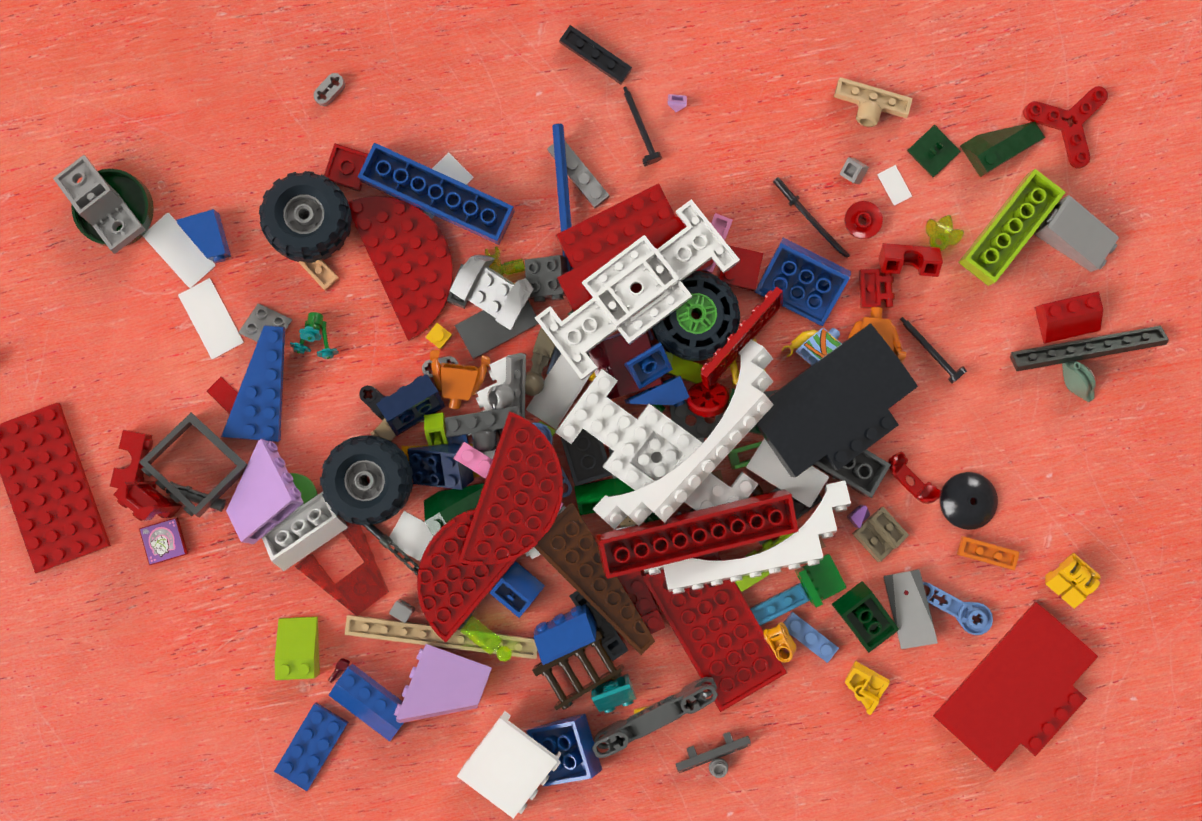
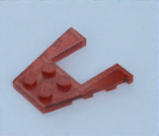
M351 523L342 533L363 559L364 563L336 584H334L313 554L295 567L358 616L389 591L381 571L378 569L373 552H371L361 525Z

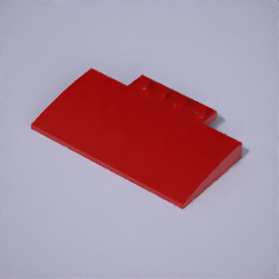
M1034 602L933 716L991 770L996 772L1020 744L1036 757L1086 701L1087 698L1073 684L1098 658V655L1042 606Z

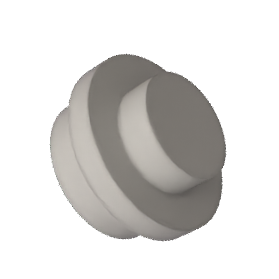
M716 758L710 762L709 771L714 777L722 778L727 774L728 764L724 759Z

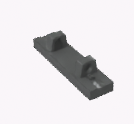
M730 732L724 733L725 745L697 755L694 746L688 747L686 749L690 758L676 763L679 773H682L716 758H721L751 746L749 736L733 741Z

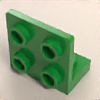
M829 554L823 556L824 558L820 560V564L808 566L807 564L795 570L811 604L816 608L823 605V600L846 589V585Z

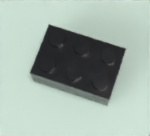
M584 429L581 430L572 444L561 437L575 486L612 475V473L603 468L604 463L607 461V455L604 445L600 440Z

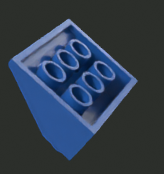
M783 237L755 293L765 297L770 290L773 291L778 287L783 291V307L823 326L848 283L851 271Z

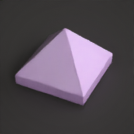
M669 94L668 106L675 112H678L687 106V96Z

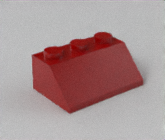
M1099 291L1036 306L1035 311L1043 343L1046 344L1100 331L1104 309Z

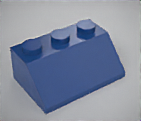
M586 604L581 607L576 606L570 612L564 615L559 614L553 620L547 623L542 622L536 626L534 640L543 665L596 641L597 622Z

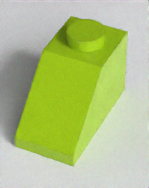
M443 412L424 415V432L428 446L448 444Z

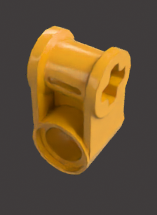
M780 622L776 627L764 629V637L776 658L784 663L789 662L796 651V644L790 636L786 625ZM782 648H786L790 653L784 652Z

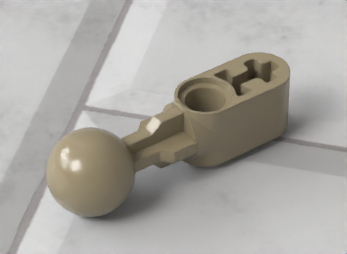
M542 327L533 349L532 368L526 373L525 394L530 396L537 395L543 390L544 379L541 374L543 368L548 365L549 360L552 358L555 344Z

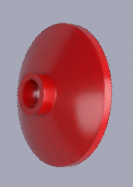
M859 201L848 208L844 222L846 229L851 235L859 239H868L880 231L883 224V216L880 209L874 203ZM863 218L865 224H860L859 219Z

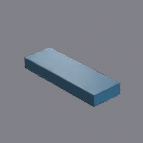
M798 583L751 607L750 610L761 626L810 600L802 584Z

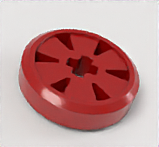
M699 382L688 390L687 406L691 412L698 416L713 417L727 409L729 392L720 383L715 382L708 390L703 386L702 382Z

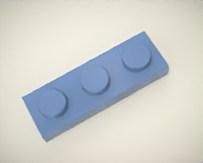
M791 612L784 621L789 634L826 663L831 660L839 647L794 612Z

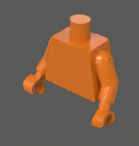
M871 307L870 317H863L860 321H857L848 339L871 323L901 363H903L906 352L902 351L896 327L890 319H882L883 308Z
M432 350L430 352V361H432V376L436 389L442 392V397L450 398L449 408L460 409L461 400H470L471 395L477 394L484 382L487 373L486 367H489L491 359L488 356L482 355L479 368L477 366L441 363L440 365L438 361L440 350Z

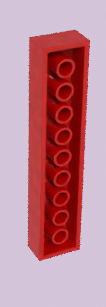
M784 489L672 516L665 523L660 519L641 524L640 526L635 525L596 535L603 572L606 578L609 579L799 531L792 494Z

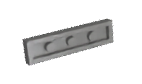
M565 141L567 175L590 204L596 208L609 198V194ZM554 144L547 148V151L555 159Z

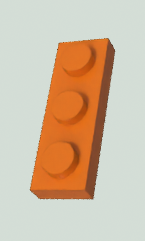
M961 536L957 555L1015 571L1020 552Z

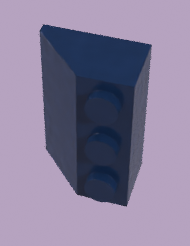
M427 374L417 377L412 383L400 387L397 392L383 397L376 404L396 436L423 421L424 415L435 414L446 407L438 390Z

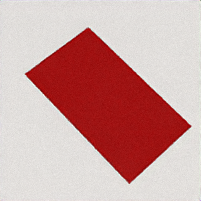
M220 377L207 392L230 414L238 392Z

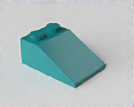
M625 674L616 680L606 681L592 689L591 698L599 712L609 713L614 711L616 706L623 705L624 707L634 703L633 700L636 699V694L629 675Z

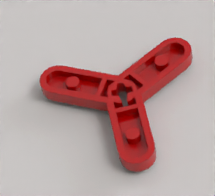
M1096 86L1088 91L1070 110L1033 101L1025 106L1023 115L1030 122L1061 130L1069 163L1072 167L1080 169L1090 162V152L1082 124L1106 102L1108 93L1105 88ZM1071 118V119H1072V122H1073L1074 124L1071 125V126H1068L1069 123L1066 122L1065 120H1068V119Z

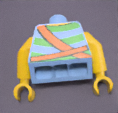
M824 328L819 331L814 329L805 331L791 341L792 344L790 346H784L782 351L785 348H790L791 353L786 356L790 357L796 348L795 352L812 366L842 344L837 340L840 332L835 328H831L829 332Z

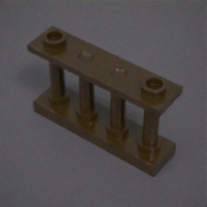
M600 627L596 629V641L545 665L540 662L532 669L535 676L542 674V676L546 677L560 700L554 706L556 710L568 708L573 704V700L607 680L612 679L613 681L622 675L623 664L615 667L601 644V638L604 633ZM589 645L595 647L609 671L601 677L598 676L584 653V648ZM570 656H578L592 682L585 686L581 685L568 663ZM557 664L563 668L576 690L568 696L565 695L551 672L552 667Z

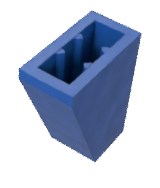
M212 209L176 220L177 224L207 259L220 263L226 261V258L231 257L220 214Z

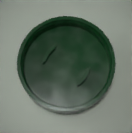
M118 169L99 170L98 172L103 179L121 196L146 229L127 244L130 245L146 233L152 222L154 206L151 194L140 180L125 171ZM71 205L73 220L80 232L88 239L107 246L94 227L79 215L74 206ZM122 225L118 226L116 231L120 230Z

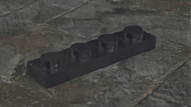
M569 25L559 40V43L621 85L632 70L630 65L571 25Z

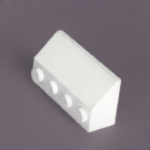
M323 492L296 509L262 537L271 561L283 571L348 528L344 519L330 510L331 507L323 498Z

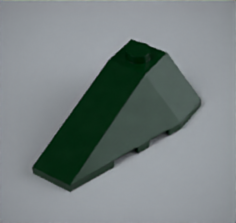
M1036 122L976 135L960 145L978 175L982 177L1044 139L1045 136Z
M484 483L466 486L462 490H442L424 500L425 523L433 536L445 523L455 516L476 508Z

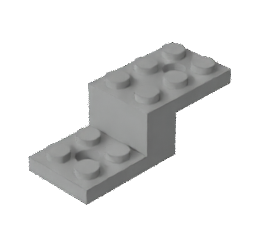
M85 155L81 156L53 178L79 215L94 227L114 254L146 230L121 196L103 179ZM83 177L82 180L79 183H77V180ZM122 225V228L116 231L117 227Z

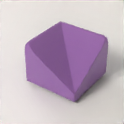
M860 505L847 518L856 528L860 529L862 523L870 516V513L865 505Z

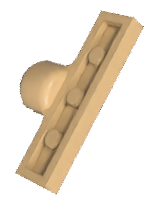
M841 77L837 82L834 94L835 98L858 105L856 120L865 127L877 125L881 112L907 118L913 99Z

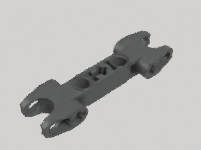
M704 677L686 685L681 692L643 709L626 720H619L600 730L594 738L595 743L592 747L596 757L605 758L626 748L628 743L650 734L679 719L686 713H695L711 704L718 696L716 691L717 685L712 677ZM704 682H710L712 685H710V684L702 685V683H704ZM597 746L600 749L608 748V751L601 753L598 751Z

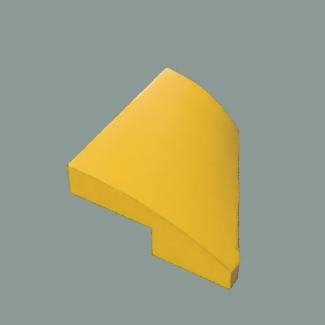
M857 661L854 662L845 679V684L854 691L856 699L862 702L869 715L872 714L878 705L880 697L890 683L889 679Z

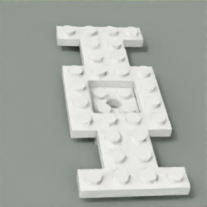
M692 199L676 210V214L686 225V228L658 249L654 248L646 236L643 235L585 279L582 284L593 297L591 300L563 321H561L551 306L535 317L581 380H584L598 369L586 354L616 330L620 332L630 345L692 298V295L681 281L710 259H713L723 273L740 262V259ZM634 283H639L642 289L640 292L634 293L631 291V286Z
M601 369L555 433L572 444L582 429L589 432L613 450L610 457L604 463L603 468L636 491L673 471L687 460L703 443L650 404L646 406L638 419L606 397L618 380ZM654 452L662 454V459L659 462L651 460V455ZM741 472L730 487L710 473L684 502L697 511L746 499L751 495L758 483Z

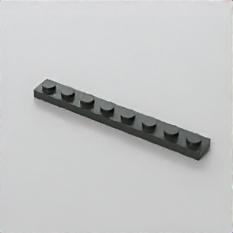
M1160 325L1011 352L1010 359L1017 372L1167 345L1169 339Z

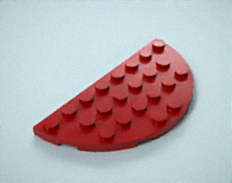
M384 196L363 197L349 201L352 220L406 338L410 341L428 329L436 318L440 316L447 303L453 282V262L447 241L428 215L405 201Z
M511 411L508 412L458 559L460 563L483 566L496 563L501 564L520 557L536 546L544 535L548 533L558 515L563 495V479L557 454L550 441L533 423Z
M476 508L455 516L434 534L424 550L418 569L417 592L422 612L430 623L431 628L444 642L450 639L517 559L515 558L501 564L496 563L483 566L458 562Z

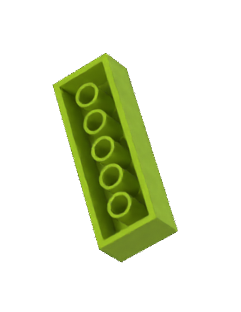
M1032 170L1024 177L958 263L989 286L996 283L1066 192L1038 170Z

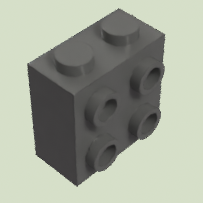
M556 255L525 260L526 279L534 288L529 299H533L534 302H545L546 298L563 300L565 294L557 277L568 272L567 257Z

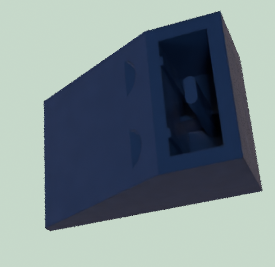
M450 443L408 448L410 466L413 472V484L462 490L474 481L473 470L453 459L462 444Z

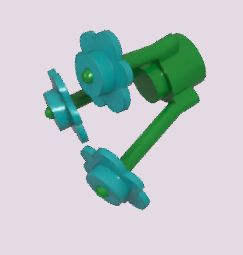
M317 312L308 313L305 327L299 331L300 342H290L293 351L298 354H304L305 351L311 352L309 347L303 345L304 341L314 342L315 340H321V328L325 349L318 351L317 356L323 359H331L339 353L337 349L329 348L326 331L327 322L323 321L322 314Z

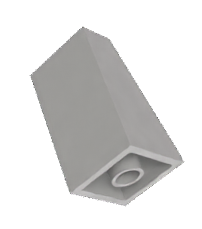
M1070 195L1059 200L1034 233L1035 236L1090 272L1097 269L1100 270L1106 264L1107 260L1105 258L1117 247L1116 242L1119 239L1114 232Z

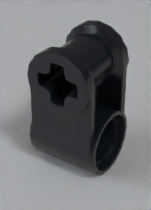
M372 386L362 387L359 392L360 399L383 420L384 416L376 404L385 395H382ZM366 391H370V392L373 391V392L371 393L373 397H372V398H365V397L367 396V394H366L365 392H366Z

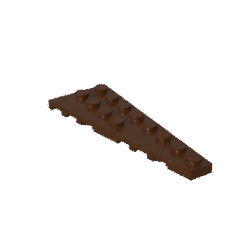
M571 502L556 517L548 533L544 535L534 548L642 655L655 640L617 577L606 578L603 572L598 544L575 505Z

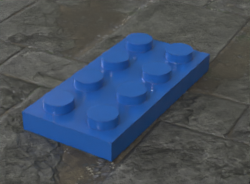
M314 703L274 772L308 791L349 722L318 703Z

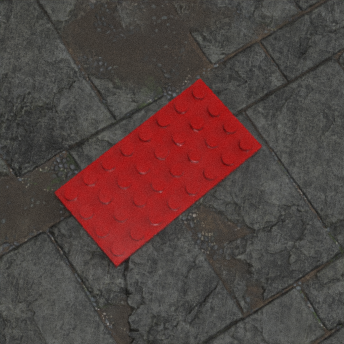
M60 403L51 404L1 423L0 475L35 574L111 546Z
M717 552L694 557V559L722 561ZM664 569L660 570L661 573L649 575L647 573L643 576L645 583L700 678L712 677L714 679L718 693L714 702L720 712L787 674L781 661L776 658L772 648L767 643L763 630L735 582H731L729 579L724 580L721 585L712 586L709 583L705 584L702 589L692 590V587L685 588L683 593L673 594V591H668Z

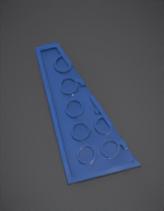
M270 325L263 327L221 437L280 441L285 327Z

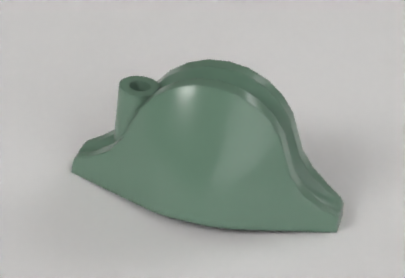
M1077 361L1062 363L1066 387L1087 402L1092 401L1095 396L1096 380L1090 368Z

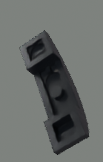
M578 591L569 596L575 606L581 607L586 604L597 622V629L600 627L604 633L601 638V644L612 661L628 651L616 629Z

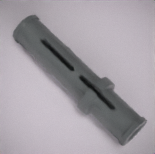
M170 481L189 501L199 504L208 495L193 490L191 486L185 487ZM166 488V493L171 494V492ZM219 498L210 508L222 512L226 500Z

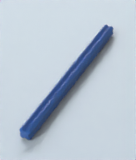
M554 124L552 130L560 229L562 232L572 227L564 125ZM567 259L568 272H569V271H571V270H573V269H572V267H571V265H570V263H569V261H568V259Z

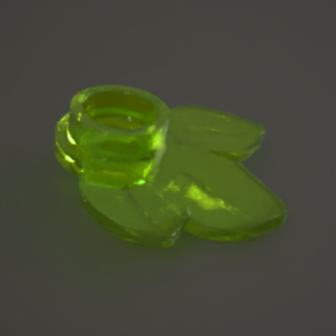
M950 215L941 218L938 222L929 219L926 224V233L930 237V246L938 247L941 251L946 249L948 245H956L964 234L963 230L953 229ZM936 239L941 240V245L936 243Z

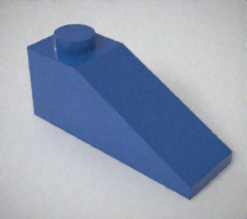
M674 376L663 381V384L644 390L624 401L626 404L674 405V407L685 403L684 400L689 398V394L681 376Z

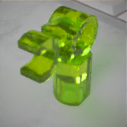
M495 247L496 252L494 255H490L488 249H485L486 256L495 258L489 268L503 276L504 273L509 275L525 271L523 258L507 261L501 265V260L498 259L500 256L498 247Z

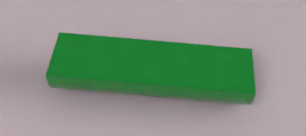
M619 478L574 486L580 516L596 513L593 508L605 495L612 497L635 491Z

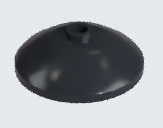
M963 472L951 477L944 484L939 500L944 517L952 525L967 530L981 528L990 522L998 506V496L993 484L986 477L973 472ZM971 498L975 499V504L973 505L970 503Z

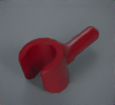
M341 658L337 662L335 671L328 681L332 683L340 670L345 671L350 661Z

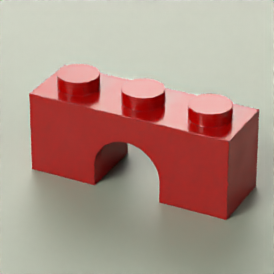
M883 243L879 255V264L882 273L900 274L902 266L910 265L918 270L920 276L938 277L943 259L941 250L938 247Z
M131 430L122 431L118 449L128 451L132 460L127 468H114L110 487L119 488L123 482H144V472L141 470L143 466L139 462L152 449L153 435Z

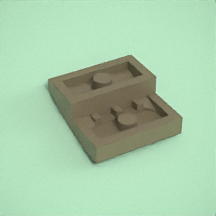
M884 507L877 510L861 525L860 529L857 528L852 533L877 562H881L909 536Z

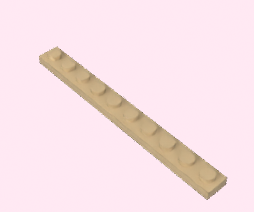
M347 615L344 635L537 659L538 650L534 638L457 629L450 639L444 642L431 626L427 624L404 623L402 621Z

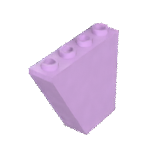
M263 439L258 441L226 510L240 541L243 543L255 544L304 503L301 498V492L296 488L292 475L285 467V461L277 451L278 447L272 441Z
M426 644L424 649L420 648L417 655L418 665L417 667L413 666L409 678H412L409 686H405L402 693L404 700L402 704L398 703L394 715L397 716L396 721L398 723L476 709L478 708L492 667Z

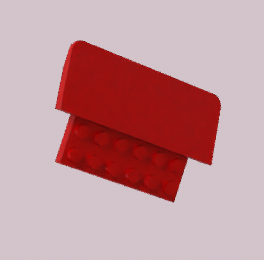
M659 183L556 234L573 269L557 277L573 312L593 298L582 282L643 235L646 236L654 248L658 249L686 228L682 220L675 216ZM710 259L696 271H701L712 265L713 259ZM634 283L631 286V291L634 293H638L642 289L639 283Z

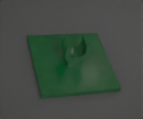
M935 124L907 150L932 177L936 176L961 152Z

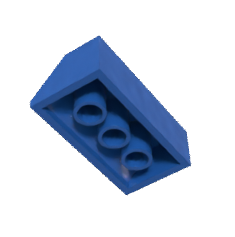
M353 663L347 667L329 693L331 698L389 742L404 724L398 723L396 721L397 716L394 715L398 703L402 704L403 701Z

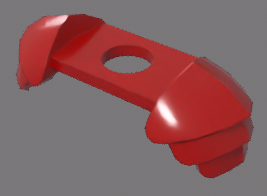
M899 452L889 458L888 463L891 464L889 468L892 475L918 501L929 504L940 498L941 490L937 486L932 485L931 482L924 484L906 466L908 459L903 452ZM906 476H910L914 480L913 486L907 483Z

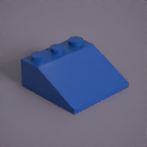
M586 714L567 717L526 730L527 735L555 756L558 752H561L559 766L554 772L551 770L548 773L549 778L543 787L592 779L602 771L599 758L596 757L592 749L594 741Z

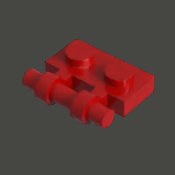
M880 269L859 270L861 308H880L881 300H885L886 308L893 307L895 293H893L892 283H894L892 273H884V276H880ZM880 283H885V293H881Z

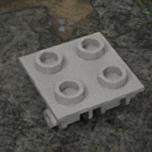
M257 304L238 333L258 342L265 325L285 327L286 331L292 319Z

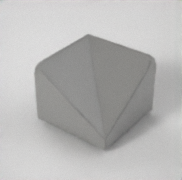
M848 157L840 175L852 183L860 184L869 167L855 158Z
M399 599L395 602L389 614L405 623L415 611V607Z

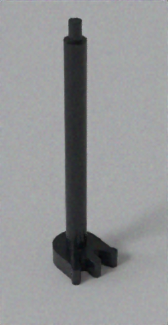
M624 87L625 98L649 155L644 156L642 159L643 165L646 167L660 161L662 156L660 152H655L632 95L627 87Z
M903 317L900 319L904 323L905 328L950 375L948 380L951 384L967 372L963 366L955 371L908 320L906 321Z

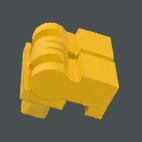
M1072 553L1059 564L1057 569L1045 575V584L1057 595L1061 594V598L1075 609L1089 594L1098 588L1101 576L1075 553Z

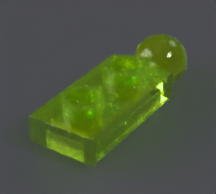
M471 616L460 630L461 633L490 656L495 651L500 661L505 662L511 658V649L508 646H500L499 644L503 640L475 617Z

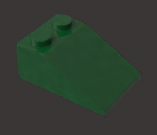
M863 581L832 603V606L868 653L899 630L876 596Z

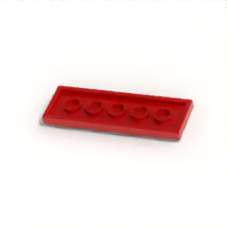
M776 287L765 295L763 303L754 307L751 312L752 315L748 320L744 319L741 322L739 330L728 337L727 344L723 348L720 347L715 352L712 361L705 363L701 368L702 383L708 390L736 360L741 349L757 336L783 306V291L780 288Z

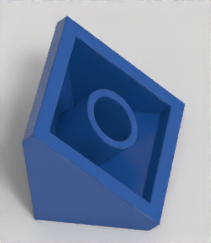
M661 343L655 344L624 363L639 389L673 370Z

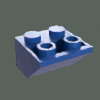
M515 561L490 591V594L520 618L545 585Z

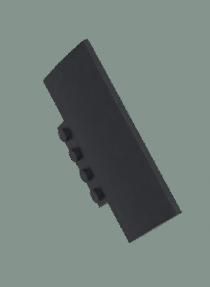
M870 323L769 396L768 399L774 405L759 420L756 427L791 477L799 476L824 456H826L833 468L838 471L899 425L888 409L918 386L896 354Z

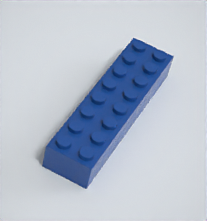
M376 143L373 144L358 175L362 183L405 201L497 245H500L515 213L514 206Z

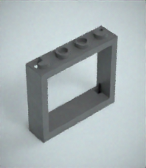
M192 412L139 462L143 466L141 470L149 477L153 475L157 479L155 483L161 489L165 490L167 488L171 492L169 496L176 503L181 501L185 505L183 509L191 517L195 514L199 518L243 475L247 466L235 452ZM192 424L237 465L197 506L192 504L151 465Z

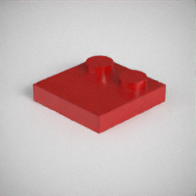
M728 245L740 259V262L725 273L720 270L719 279L730 286L755 291L764 253Z

